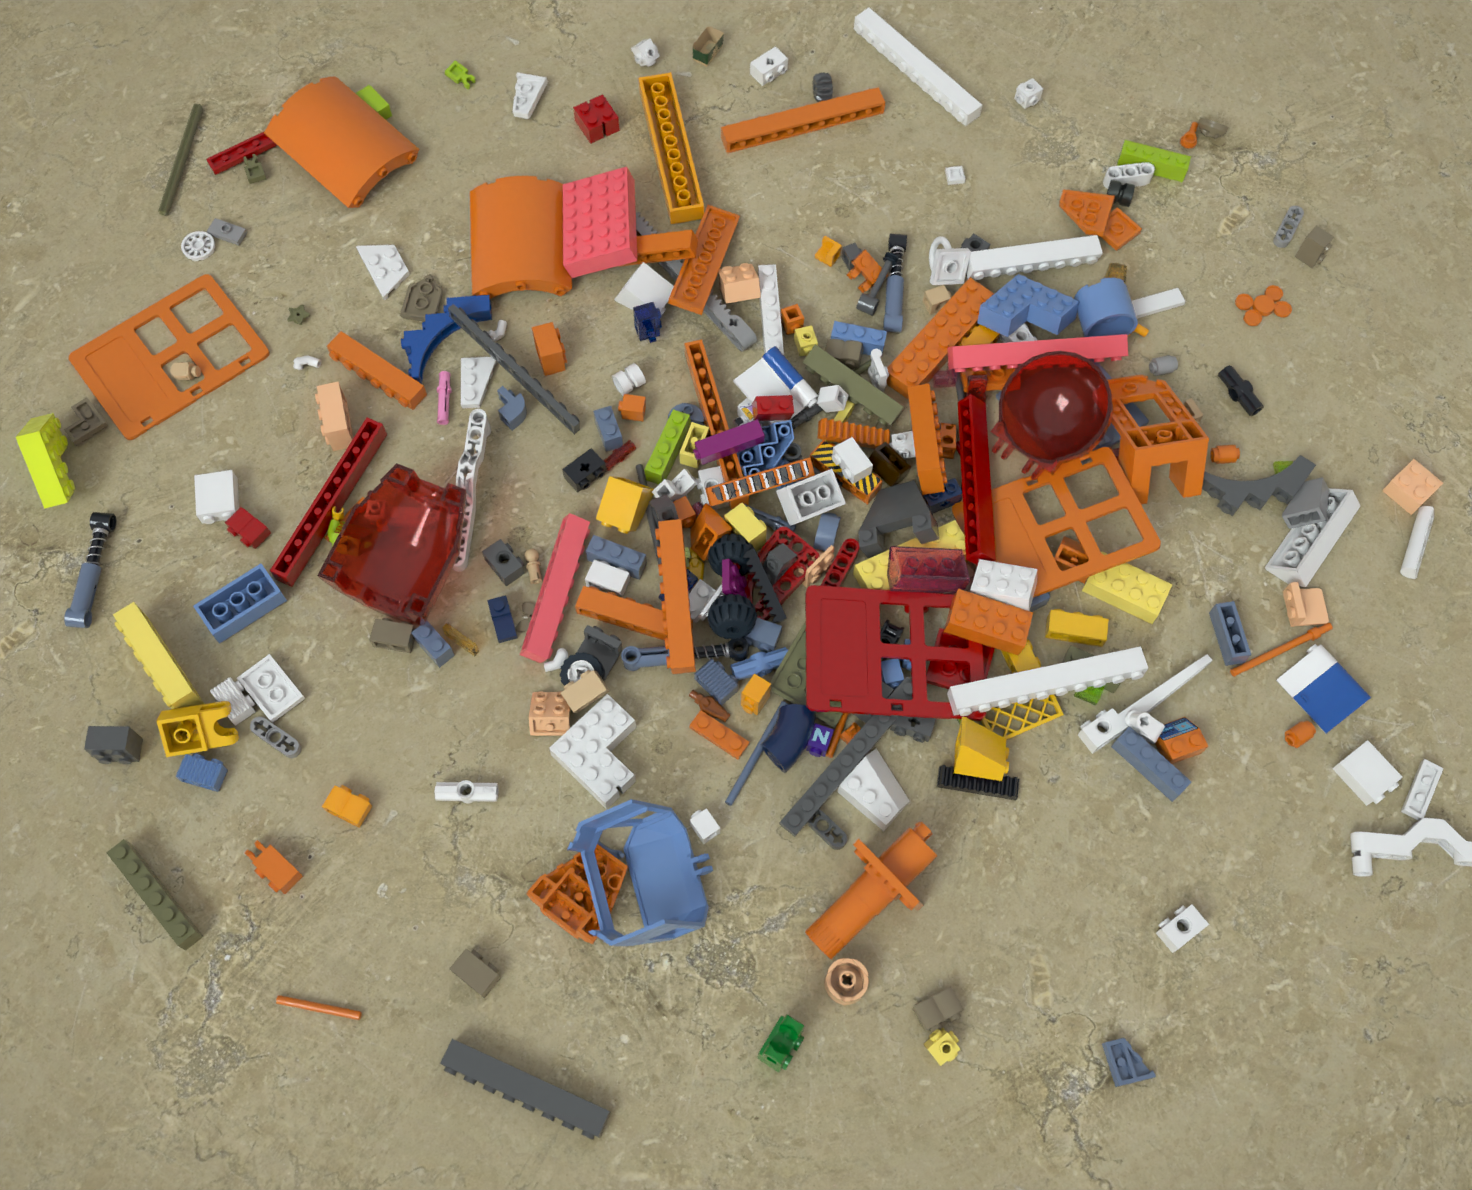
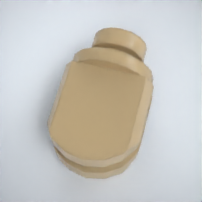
M175 362L171 366L170 372L177 380H193L195 377L200 376L201 369L190 362Z

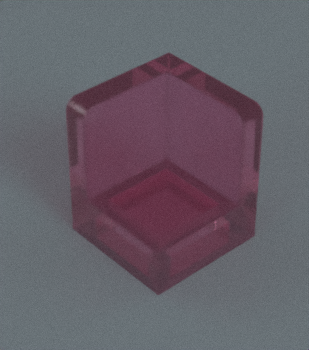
M948 364L947 370L937 371L932 378L933 387H955L957 380L955 369H949Z

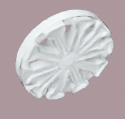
M196 231L188 234L183 239L181 249L188 259L193 261L205 260L214 253L215 242L209 233Z

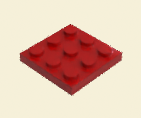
M939 628L934 646L968 648L967 639L946 633L944 629ZM982 644L984 679H987L995 648ZM930 661L926 682L948 690L951 686L970 683L969 666L967 663Z

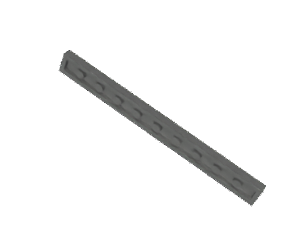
M454 304L448 307L449 317L574 435L580 430V421L577 416L570 414L562 402L558 403L549 390L542 388L541 383L536 378H532L525 367H520L511 354L507 355L503 347L498 342L495 343L486 331H482L474 319L470 320L461 307L458 308Z
M906 677L887 699L912 700V680ZM891 705V710L902 711V705ZM873 715L779 824L796 837L899 716Z

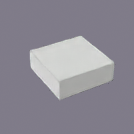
M962 166L945 168L948 185L965 183Z

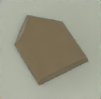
M431 274L425 276L423 280L408 286L400 317L425 322V314H437L443 290L437 285Z

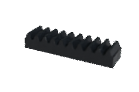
M755 549L746 551V554L742 557L748 560L745 568H751L748 572L749 575L754 574L751 581L758 582L755 585V589H761L758 596L764 595L761 602H767L764 608L771 610L768 616H774L771 622L779 624L785 621L787 617Z
M942 765L938 769L936 787L1017 800L1019 779L1018 777L1011 778L1007 775L1003 776L1002 781L955 774L954 766L947 767Z

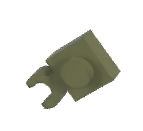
M252 154L253 160L248 161L246 156L244 157L246 164L244 169L250 184L266 179L261 162H258L255 154Z

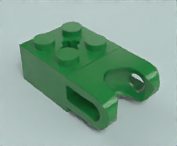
M781 1015L759 1051L757 1059L778 1073L782 1068L786 1070L793 1058L790 1055L792 1050L797 1051L805 1038L802 1036L805 1026L789 1015L785 1017Z

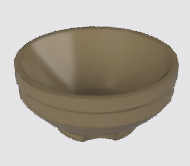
M1199 118L1198 126L1201 134L1217 139V137L1226 134L1229 127L1218 122Z

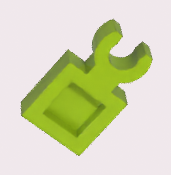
M456 60L445 70L447 77L457 84L463 82L464 87L470 89V84L467 81L476 82L475 77L468 74V69Z

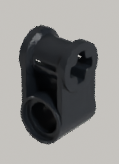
M887 619L880 631L881 642L896 644L905 628H900L890 623V620Z

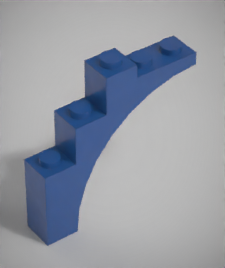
M489 295L446 298L447 305H444V313L425 314V322H422L423 330L404 331V338H401V347L405 349L409 364H411V369L408 370L410 377L422 384L423 373L433 351L445 338L461 329L449 317L448 307L452 304L458 308L461 307L470 320L474 319L476 322L492 320V305Z

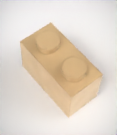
M587 670L580 675V680L575 683L574 681L569 682L563 687L565 690L560 692L573 713L580 712L610 691L597 671Z

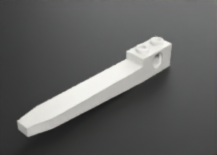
M1208 654L1119 714L1113 708L1108 712L1106 710L1101 711L1096 715V720L1093 722L1088 720L1080 726L1081 731L1078 736L1091 753H1095L1129 728L1125 722V716L1130 710L1149 713L1208 666L1212 659ZM1097 726L1103 727L1105 729V733L1100 732Z

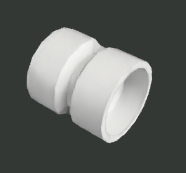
M635 363L627 366L625 372L619 371L612 375L615 387L623 396L632 392L633 387L638 388L646 383L642 371Z

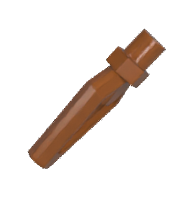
M694 690L691 691L689 697L699 704L700 710L724 722L729 719L730 714L713 696H705Z

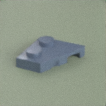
M1125 1038L1102 1043L1115 1087L1156 1077L1155 1073L1144 1065L1143 1059L1138 1053L1133 1051Z

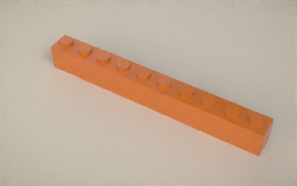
M879 87L723 126L721 127V140L726 152L731 153L883 114L885 100Z
M702 339L684 343L685 357L704 416L705 425L709 427V437L729 430ZM736 453L716 460L717 465L720 466L724 482L743 477ZM749 495L729 501L730 509H734L740 503L749 506Z

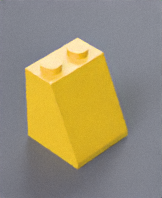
M609 476L596 520L602 521L601 525L612 528V525L618 527V531L628 534L629 532L636 531L649 505V501H651L654 495L652 493L654 488L624 477Z
M962 717L955 743L954 773L1002 781L1004 773L1007 774L1009 769V762L1006 761L1009 756L1006 739L978 723Z

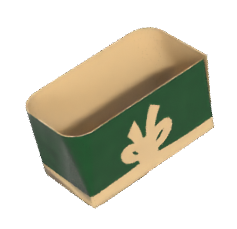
M706 27L693 44V61L708 66L723 46L724 32L713 27ZM708 44H715L710 52L706 49Z

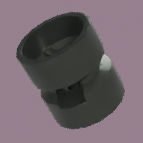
M1111 180L1106 195L1115 196L1113 204L1119 202V205L1129 207L1135 185L1129 183L1122 185L1120 181Z

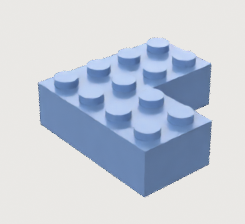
M1018 274L980 305L977 323L1006 337H1009L1026 321L1058 335L1076 319L1079 301Z

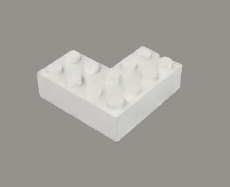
M608 694L549 748L551 756L606 809L620 797L619 791L616 789L618 786L623 794L636 782L635 775L611 753L636 728V723Z

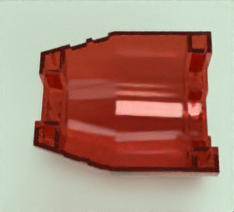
M396 463L380 479L381 483L373 491L370 490L367 493L368 496L360 504L357 503L352 508L317 576L333 589L372 610L399 621H407L414 625H424L460 555L467 492L466 489L450 483L447 484L446 488L422 480L413 469Z

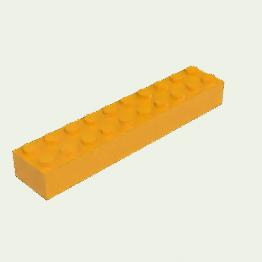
M664 73L639 77V92L670 224L700 220L704 215V203L672 74Z

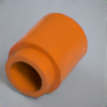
M1235 444L1216 446L1211 448V461L1217 464L1236 463L1237 459L1240 458V450L1236 448Z
M1301 721L1285 732V740L1288 745L1299 748L1314 737L1316 729L1311 722Z

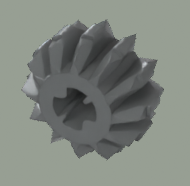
M822 72L815 74L813 77L812 88L817 102L829 100L833 97V81L829 73Z

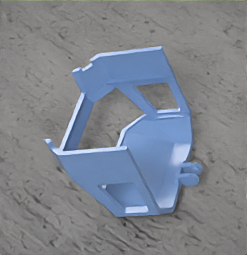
M631 799L578 823L575 830L577 831L573 842H570L567 850L581 852L600 930H591L588 933L599 937L610 946L627 947L670 941L705 927L709 906L700 876L711 873L713 868L712 866H705L701 869L697 868L698 863L710 859L709 854L694 857L687 829L671 807ZM646 811L657 812L643 819H631ZM633 826L623 849L644 928L624 936L614 930L594 850L603 830Z

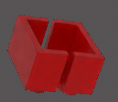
M603 94L590 99V103L586 101L573 107L575 122L590 144L604 138L603 123L606 137L620 131L619 117Z

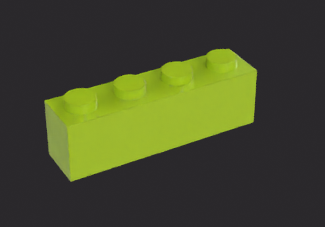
M1125 140L1120 151L1117 166L1147 162L1155 167L1153 175L1183 182L1189 168L1191 156Z
M673 409L644 469L647 481L660 484L664 479H667L690 428L691 419L689 414Z

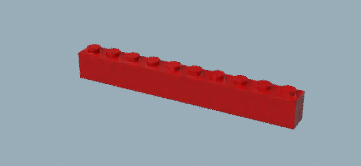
M971 394L957 403L966 560L978 565L979 559L996 561L986 403Z
M366 417L271 567L270 572L275 580L293 587L329 529L330 522L333 520L332 508L336 506V513H339L386 438L387 433L382 423Z

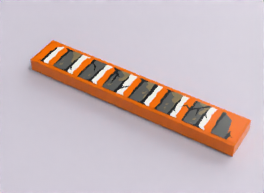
M808 457L706 487L705 490L709 505L715 506L815 476L811 458Z

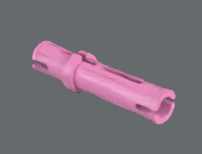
M447 371L439 373V386H437V423L440 425H447L449 423V394L452 389L450 387L451 374Z

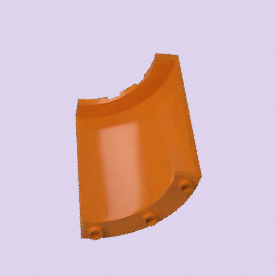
M336 76L321 78L320 82L316 84L311 82L298 90L282 105L284 109L279 115L275 114L264 132L348 208L360 207L370 190L382 178L398 167L413 164L420 150Z
M509 176L498 178L494 183H483L470 191L473 296L489 295L491 299L507 292L536 290L561 297L572 289V278L563 266L562 183L551 179L546 181L538 180L536 176Z

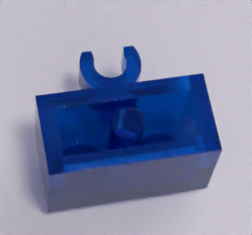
M654 302L633 307L634 327L639 341L648 339L650 343L656 342V337L660 336V328H662L660 309L655 307Z

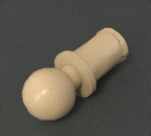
M528 549L524 554V558L528 562L526 569L529 572L530 583L539 584L542 582L540 574L541 563L538 562L539 554L535 549Z

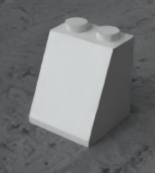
M643 262L614 300L654 320L657 315L661 317L665 312L666 308L664 306L668 303L674 286Z

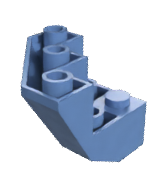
M791 420L762 426L761 428L765 435L764 443L736 453L743 477L774 468L794 440Z

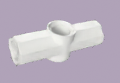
M464 780L461 782H436L435 785L436 801L472 803L473 801L497 802L498 783H472ZM465 789H472L469 795H462Z

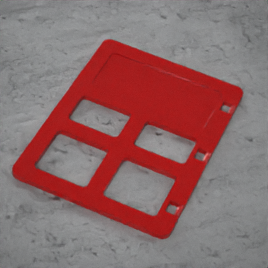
M811 585L805 592L806 706L809 710L816 712L898 715L938 719H962V717H966L972 721H980L986 716V712L978 710L967 716H954L950 702H934L927 699L926 661L967 663L969 666L970 682L984 680L982 644L968 639V648L935 647L925 644L923 608L950 609L954 594ZM880 604L903 605L909 608V645L881 642ZM882 658L910 660L912 700L883 698ZM830 701L841 702V707H830ZM891 705H902V711L891 710Z

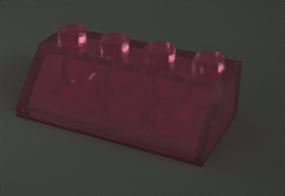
M891 546L889 548L887 578L890 591L955 594L957 589L965 590L971 581L962 549Z

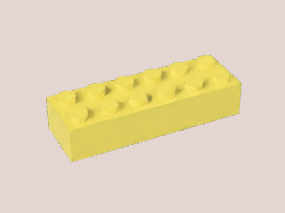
M956 520L938 527L939 540L921 544L917 537L856 564L853 575L859 586L863 589L904 591L957 567L964 561L968 562L966 560L965 535Z
M135 602L113 614L117 620L114 623L115 626L125 636L124 640L129 647H132L135 651L133 654L144 665V671L153 679V685L164 696L162 698L168 707L177 709L204 704L149 618Z

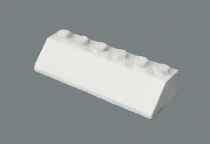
M1329 488L1326 521L1292 528L1265 566V569L1287 584L1298 582L1299 586L1306 587L1360 508L1353 490Z

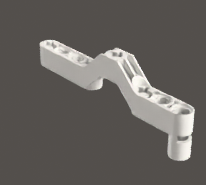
M475 409L470 413L465 449L459 460L456 475V507L448 552V562L456 572L464 571L468 565L476 513L478 469L484 459L486 439L491 433L487 415L482 409ZM475 435H477L478 437H480L479 439H476V440L472 439ZM463 522L468 523L464 528L459 527ZM459 540L465 541L462 546L456 545Z
M1422 818L1414 823L1403 835L1353 832L1350 834L1351 852L1354 854V857H1352V869L1355 876L1373 875L1372 858L1412 859V850L1420 842L1439 844L1454 859L1455 865L1472 867V842L1466 841L1444 819Z

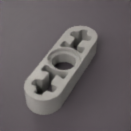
M1291 206L1287 211L1273 239V243L1277 247L1285 248L1288 246L1304 215L1301 207ZM1293 213L1296 214L1295 219L1291 218ZM1289 224L1293 229H1287L1284 225ZM1283 234L1286 235L1284 241L1281 240Z
M256 717L251 721V731L288 758H295L300 754L301 745L299 742L264 717ZM258 724H263V726L268 731L265 733L263 730L258 729L256 726ZM274 733L281 734V738L277 742H271L270 740ZM286 742L290 746L294 745L295 750H288L283 744Z

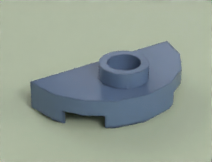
M690 403L676 405L668 415L669 419L674 409L689 414L691 423L704 425L702 411L696 405Z

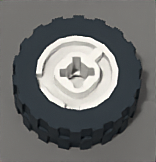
M585 652L570 655L568 659H565L564 664L560 668V681L564 686L571 681L575 683L580 680V675L587 670L597 671L602 680H605V670L602 663L595 656Z

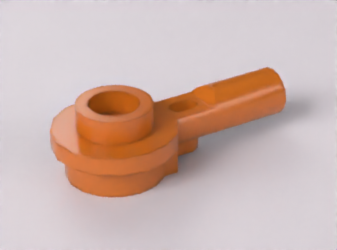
M1193 122L1189 132L1180 139V144L1186 149L1194 148L1197 144L1195 134L1198 127L1197 122Z

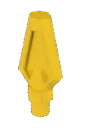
M690 547L691 558H689V566L686 568L694 588L700 579L703 581L704 563Z

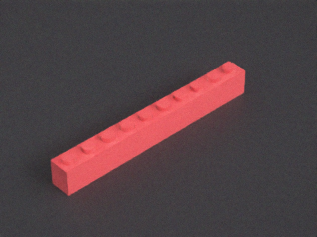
M1127 334L948 347L949 369H955V373L966 372V368H972V371H983V367L997 370L1001 369V366L1007 365V369L1018 368V364H1025V367H1036V363H1042V366H1051L1053 362H1059V365L1070 364V361L1076 360L1077 364L1088 363L1087 359H1094V362H1105V358H1111V361H1120L1122 357L1128 356Z

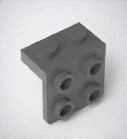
M587 625L583 631L585 639L576 653L585 652L598 658L605 670L604 676L606 680L623 651L622 642L615 635L611 634L609 636L603 633V630L599 627Z

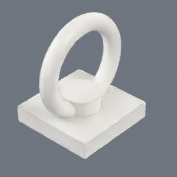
M943 236L935 238L929 251V265L932 271L930 283L932 285L964 284L971 251L968 248L952 249L948 239ZM940 243L944 246V249H937Z

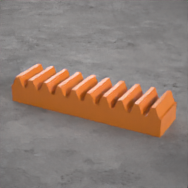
M827 418L821 419L818 423L817 439L842 443L853 437L860 447L871 449L877 448L884 442L890 443L889 429L869 428L868 425L863 427L862 424L842 423L841 420L834 421V419L827 420Z

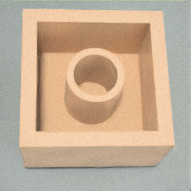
M743 263L740 266H726L719 269V287L726 304L761 298L759 277L752 264Z
M1413 459L1383 489V492L1412 515L1442 486L1443 482Z

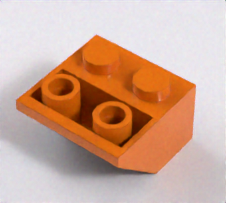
M707 503L704 504L690 530L691 549L703 561L708 559L711 545L713 546L717 539L722 538L723 535H729L733 529Z
M1064 536L1054 557L1059 569L1065 571L1088 562L1089 560L1080 542ZM1087 578L1079 580V582L1085 584Z

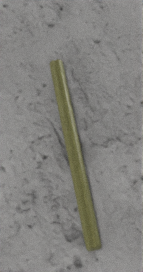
M194 104L158 210L161 215L167 216L170 212L203 111L201 104Z

